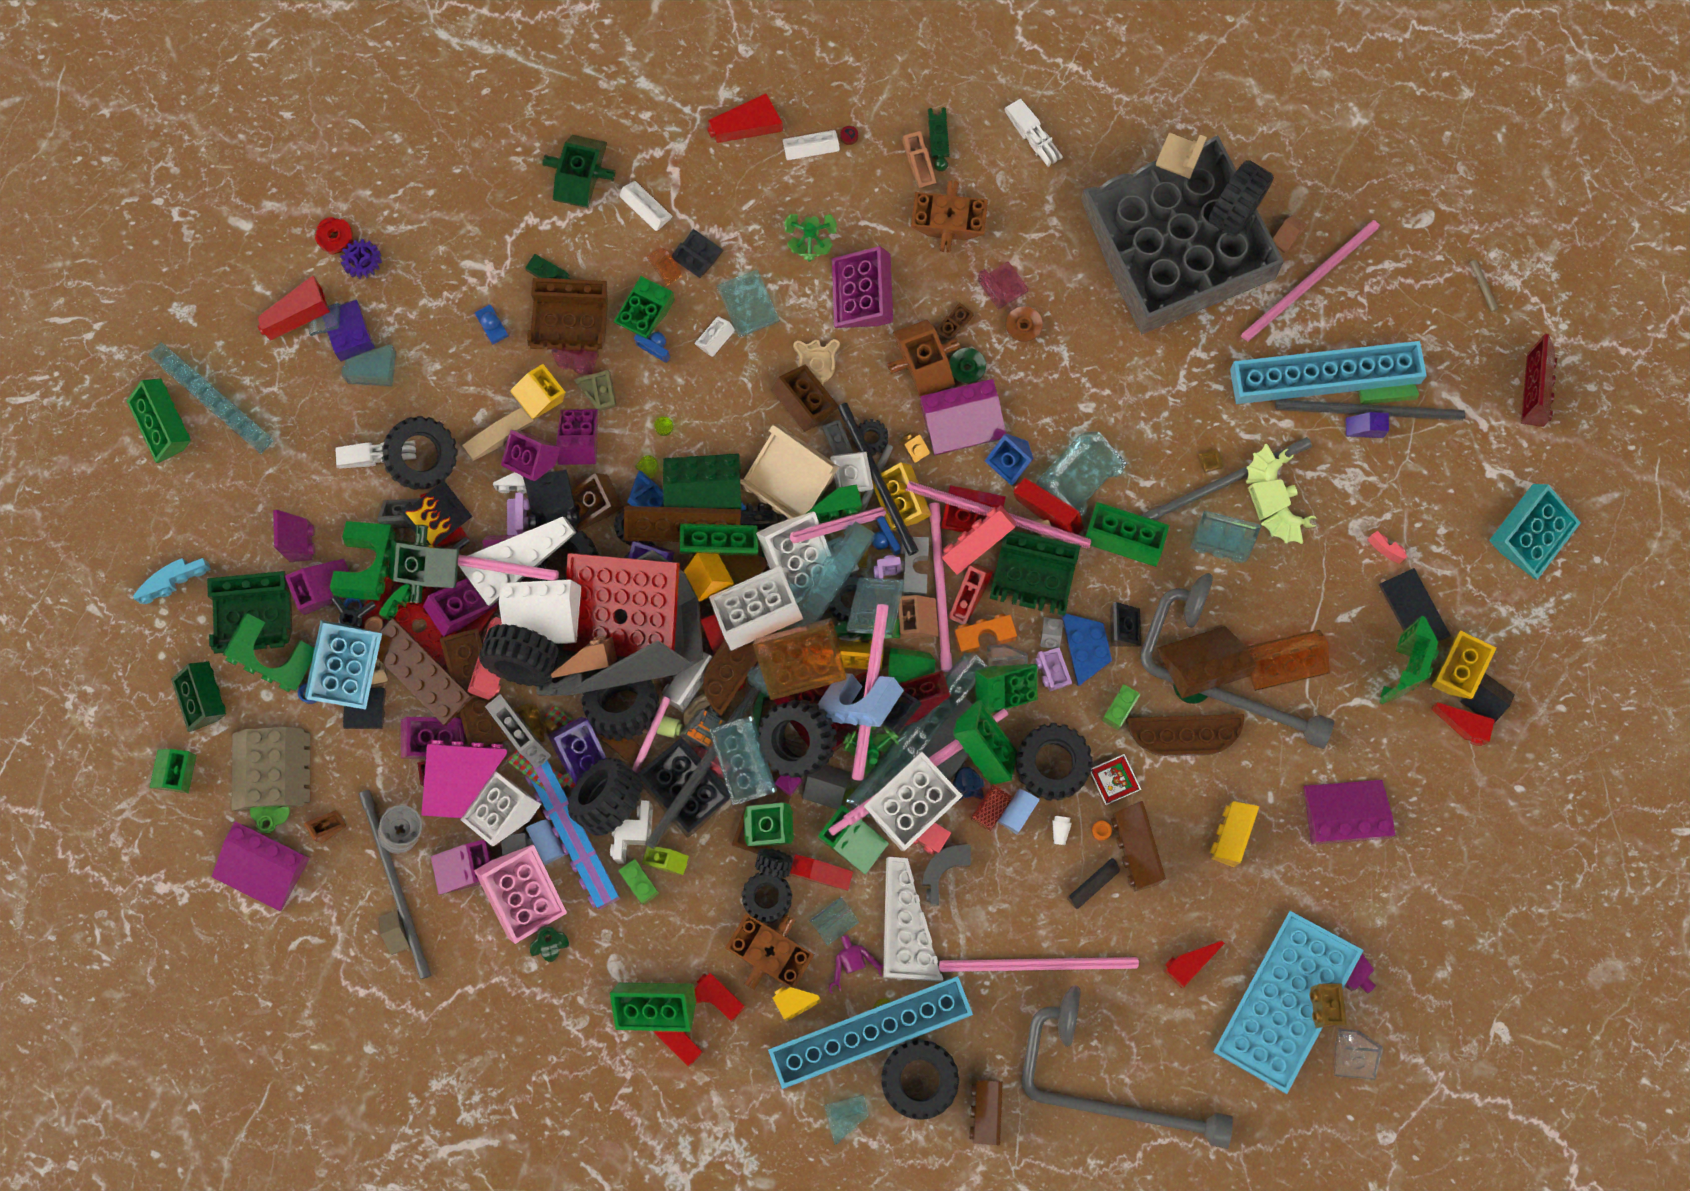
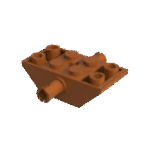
M952 180L947 182L946 195L915 192L911 227L929 237L941 238L939 250L944 252L945 245H947L946 253L951 252L952 239L968 240L982 236L985 233L988 199L957 196L959 182L955 180L953 188Z
M928 320L893 332L902 358L887 363L891 375L907 369L919 397L955 386L946 354L961 349L957 338L941 343L935 328Z
M785 914L777 930H773L750 915H744L725 949L752 965L753 970L744 983L746 986L756 990L763 975L767 974L789 988H796L815 954L788 939L787 935L796 922L794 918L791 917L790 919V916ZM773 947L775 955L766 957L767 953L765 950Z

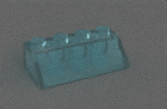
M753 716L709 730L733 805L777 791L769 765L763 760L765 756L763 753L760 754L759 751L761 743H758L757 740L759 733Z

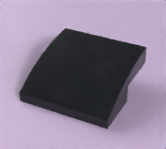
M692 229L685 241L678 245L671 258L698 278H701L718 259L723 249L695 229Z
M370 688L366 709L344 706L343 728L383 729L386 689Z

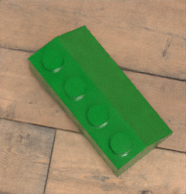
M162 379L141 380L127 399V403L155 463H160L184 451L191 442V439Z
M1096 502L1085 538L1091 539L1090 546L1156 567L1161 557L1170 525Z
M680 523L679 554H696L698 552L719 555L757 556V526Z
M979 700L957 719L954 737L960 742L964 751L969 754L973 763L980 769L983 777L991 785L1012 781L1017 750L982 701Z
M619 982L610 992L615 1030L690 1032L692 1030L696 1006L693 983Z

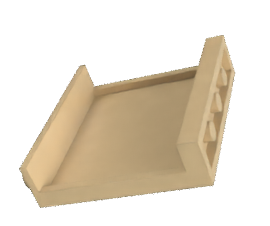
M773 424L769 430L771 432L770 437L745 478L740 479V484L743 485L742 488L749 493L753 492L758 496V500L765 504H770L772 510L778 514H784L788 517L787 520L804 515L816 506L840 466L780 424Z

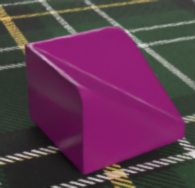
M781 775L775 782V786L791 797L801 784L802 779L800 777L790 778L789 775Z

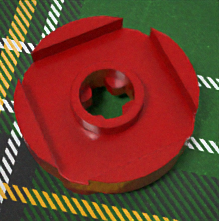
M328 217L318 224L315 240L323 251L334 255L342 252L343 249H347L348 243H353V232L344 219ZM332 232L338 233L336 238H330Z

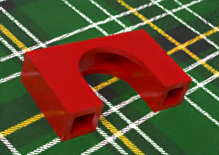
M704 973L698 979V986L694 989L696 1004L705 1002L714 1005L731 1022L746 1008L711 973L708 975ZM654 1031L688 1067L703 1053L687 1036L686 1032Z

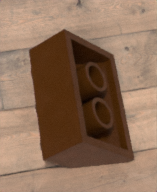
M806 364L779 376L771 388V391L804 432L818 426L837 410L839 406Z
M976 1080V1085L972 1084L971 1097H975V1106L971 1105L970 1118H974V1127L970 1126V1139H973L974 1144L1000 1146L1003 1081Z

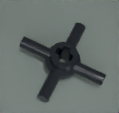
M338 596L331 599L341 613L339 623L358 628L362 625V617L377 607L371 601L358 611L354 609L347 610Z

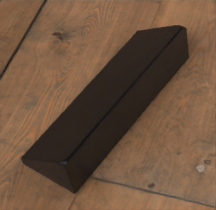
M1111 858L1067 897V900L1075 909L1080 908L1120 872L1115 859Z

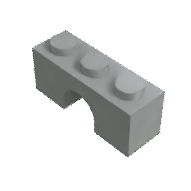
M913 537L919 550L916 554L908 556L902 543L901 554H905V561H901V572H904V579H900V591H903V596L919 595L926 597L927 574L917 573L913 569V565L917 561H928L929 537Z

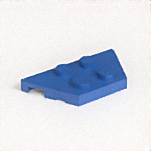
M640 470L635 478L627 502L631 506L664 507L663 490Z
M1065 614V616L1061 617L1077 686H1081L1086 680L1112 661L1103 623Z

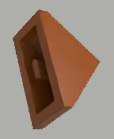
M335 810L305 822L304 826L314 841L322 844L344 829L346 824Z

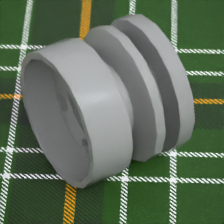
M397 805L387 809L382 815L377 831L381 846L387 851L396 854L411 850L416 845L422 829V820L418 812L405 805ZM398 829H402V833L397 835L396 831H398Z

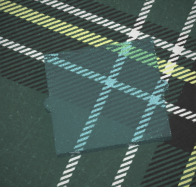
M339 303L328 306L329 313L310 321V336L339 328Z

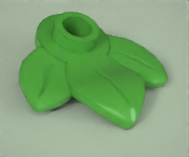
M289 807L250 808L251 818L256 821L257 829L264 834L273 832L277 825L283 824L288 819L290 814ZM266 821H270L269 827L264 826Z

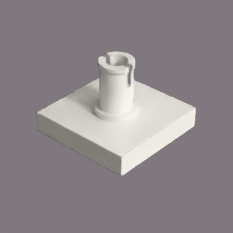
M867 452L839 454L830 457L832 462L840 466L834 475L836 488L856 484L858 491H868L874 488Z

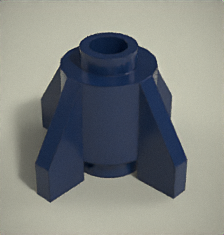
M970 767L961 768L956 773L953 781V786L963 795L958 801L962 800L963 797L970 798L973 796L982 800L984 798L982 790L984 781L982 777Z

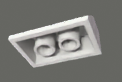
M703 652V659L673 675L674 680L672 683L667 684L662 691L663 696L671 699L670 705L681 712L685 711L704 683V674L709 662L713 658L712 656Z

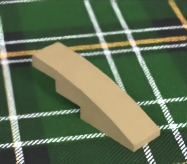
M523 407L478 433L463 444L462 448L469 458L474 461L504 446V442L508 440L510 430L521 431L537 423L538 418L532 420Z

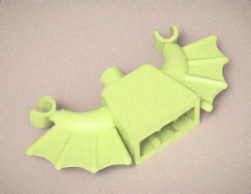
M1265 444L1260 452L1253 453V461L1247 466L1248 478L1246 483L1252 484L1248 489L1259 520L1266 519L1261 525L1270 531L1272 537H1279L1285 543L1295 541L1303 544L1301 524L1305 528L1315 527L1316 525L1310 524V520L1317 518L1309 516L1302 519V517L1291 513L1288 506L1291 505L1290 497L1298 494L1296 486L1290 485L1285 487L1283 480H1278L1277 471L1282 466V463H1287L1294 455L1286 457L1285 452L1288 449H1285L1279 454V459H1276L1268 444Z

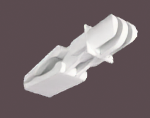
M1021 99L1005 108V113L1023 139L1029 141L1030 146L1036 152V156L1039 155L1047 167L1051 163L1054 164L1057 160L1063 158L1062 154L1053 144L1052 137L1050 138L1045 131L1043 132L1039 126L1040 121Z
M415 440L405 441L403 444V460L416 459ZM384 442L378 445L362 443L337 447V468L376 466V463L382 462L383 452L381 451Z

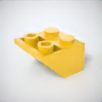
M544 364L528 372L510 391L532 420L561 404L566 393Z

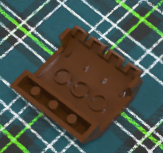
M533 278L531 291L533 298L531 330H528L527 342L530 349H544V347H547V350H563V348H566L569 351H581L584 348V351L598 352V349H603L608 312L607 281Z

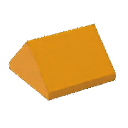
M697 552L684 570L699 602L734 585L719 554Z

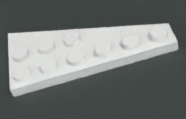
M561 517L468 556L537 567L577 532L565 517ZM458 565L488 606H492L499 600L501 583L520 582L526 577Z
M887 857L883 978L942 982L944 980L938 968L937 956H935L933 951L932 939L924 912H922L920 907V899L915 890L908 858Z

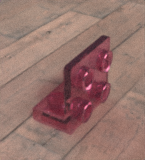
M1006 262L990 273L986 269L979 272L978 282L998 310L1028 292L1027 286L1010 262Z
M552 348L551 351L558 367L565 370L570 368L582 375L586 373L592 374L599 355L598 352L584 351V348L581 351Z

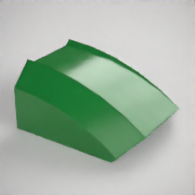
M890 648L888 677H894L898 683L935 673L936 660L930 653Z
M774 803L747 806L744 813V834L747 846L792 844L794 839L793 811L790 804Z

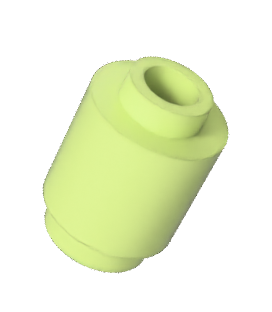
M663 716L657 734L676 739L683 730L681 720Z

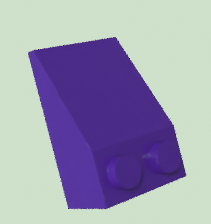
M357 299L332 308L329 313L323 315L330 342L340 362L375 349Z
M580 717L547 735L557 756L575 785L581 779L583 773L586 770L588 771L593 764H597L599 760L606 759L592 726L586 718Z

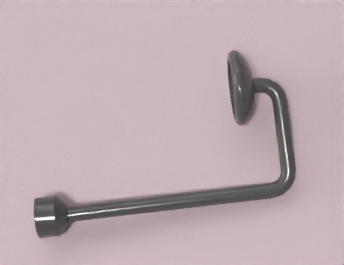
M1206 573L1199 577L1190 591L1182 588L1171 589L1160 599L1140 656L1142 666L1151 675L1174 683L1167 668L1153 662L1152 654L1173 601L1178 599L1186 601L1184 607L1186 625L1192 628L1197 624L1213 582L1211 573ZM1218 687L1200 692L1203 695L1303 731L1307 743L1321 749L1326 747L1334 727V720L1322 715L1314 716L1307 721Z
M1073 985L1062 998L1060 1007H1045L1033 1016L1022 1072V1087L1025 1094L1032 1100L1044 1104L1202 1133L1211 1146L1224 1149L1229 1148L1233 1126V1116L1214 1113L1206 1121L1037 1089L1034 1085V1075L1043 1024L1047 1019H1058L1059 1037L1064 1046H1071L1079 1010L1080 987Z

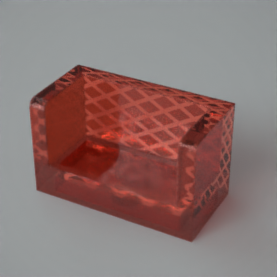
M992 784L972 815L971 820L991 832L1013 797Z

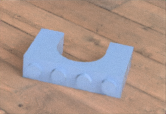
M838 673L819 701V710L824 709L828 713L826 715L828 719L831 718L833 722L840 724L848 723L880 727L904 690L894 677L879 676L869 693L857 703L851 704L862 686L853 674Z

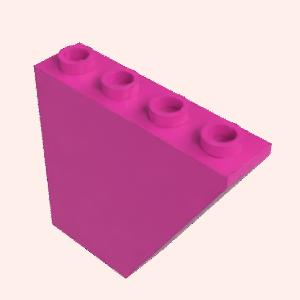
M432 740V743H427L421 816L462 818L506 756L507 748H503V744H492L491 747H483L484 743L472 742L471 746L464 745V742L452 741V744H444L443 740Z

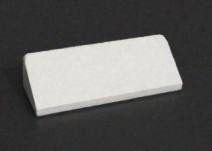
M836 130L783 139L787 160L839 151Z
M636 181L622 187L620 197L655 231L659 230L672 218V215Z

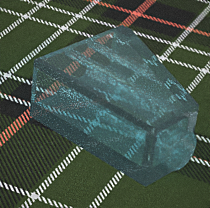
M386 345L346 359L345 366L342 367V377L348 384L392 386L396 360L395 348L393 345Z

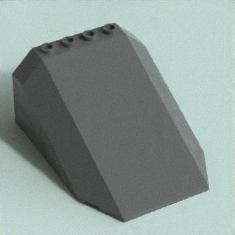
M654 550L637 558L669 562ZM679 569L675 651L657 640L628 657L617 656V661L609 667L551 678L545 685L537 686V695H574L676 675L703 659L699 600L686 574ZM623 609L615 612V619L619 624H624L627 621V613ZM554 644L559 651V658L554 671L578 652L563 650V644Z

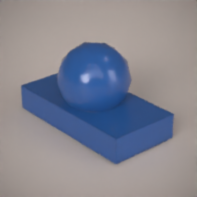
M491 304L475 312L492 345L508 337V333Z
M658 331L653 332L647 339L637 334L635 335L636 346L661 361L668 362L670 355L669 351L663 348L666 344L664 334Z
M882 516L877 519L876 523L880 531L873 534L871 543L874 548L879 550L889 546L893 555L897 556L901 552V547L885 518Z

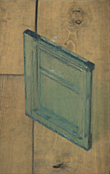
M758 270L717 285V289L739 338L780 322Z
M859 578L846 629L847 632L873 634L877 605L885 604L889 607L885 634L892 635L905 583L904 580Z

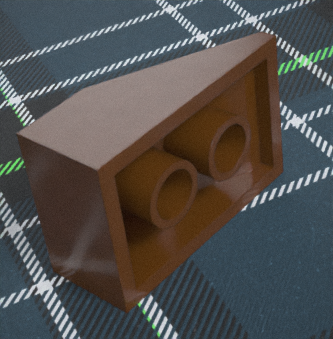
M595 473L572 489L576 511L580 515V522L576 527L578 531L611 516L623 508L608 474Z

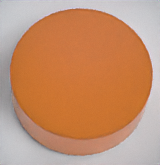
M1097 821L1092 827V835L1096 840L1105 841L1112 834V827L1106 821Z

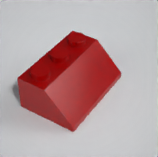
M950 485L948 494H953V496L962 497L985 506L995 507L996 509L1000 505L1004 508L1006 496ZM946 502L941 528L962 533L966 531L968 533L973 529L972 525L977 520H984L987 516L986 514L983 516V514L981 515L977 511L974 513L970 509L967 511V509L965 510L961 506L958 508L954 504L949 505Z

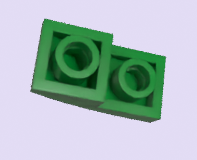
M405 584L390 596L379 612L383 619L390 621L398 612V604L406 607L407 603H410L411 586Z

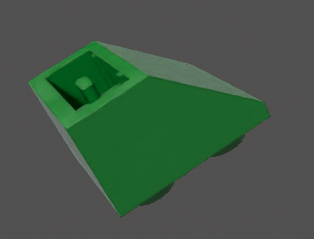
M176 749L157 750L149 788L189 794L197 755L190 751Z

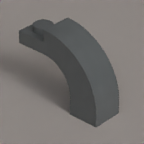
M955 845L943 849L929 862L924 873L922 886H930V889L926 890V901H930V906L939 905V879L946 870L953 867H970L971 845Z

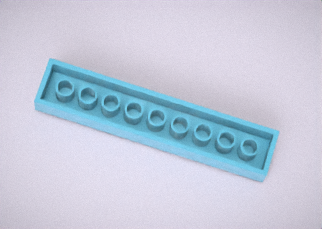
M1420 341L1234 361L1230 368L1236 404L1410 384L1416 385L1421 384L1427 376Z
M957 976L781 1044L768 1051L781 1087L785 1089L970 1017L973 1013Z

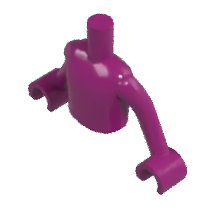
M848 935L842 936L841 940L844 949L836 956L834 981L829 986L831 994H833L831 990L833 985H837L841 992L839 982L842 963L846 974L866 968L863 956L878 970L881 977L880 970L884 968V965L875 960L863 946L852 945Z

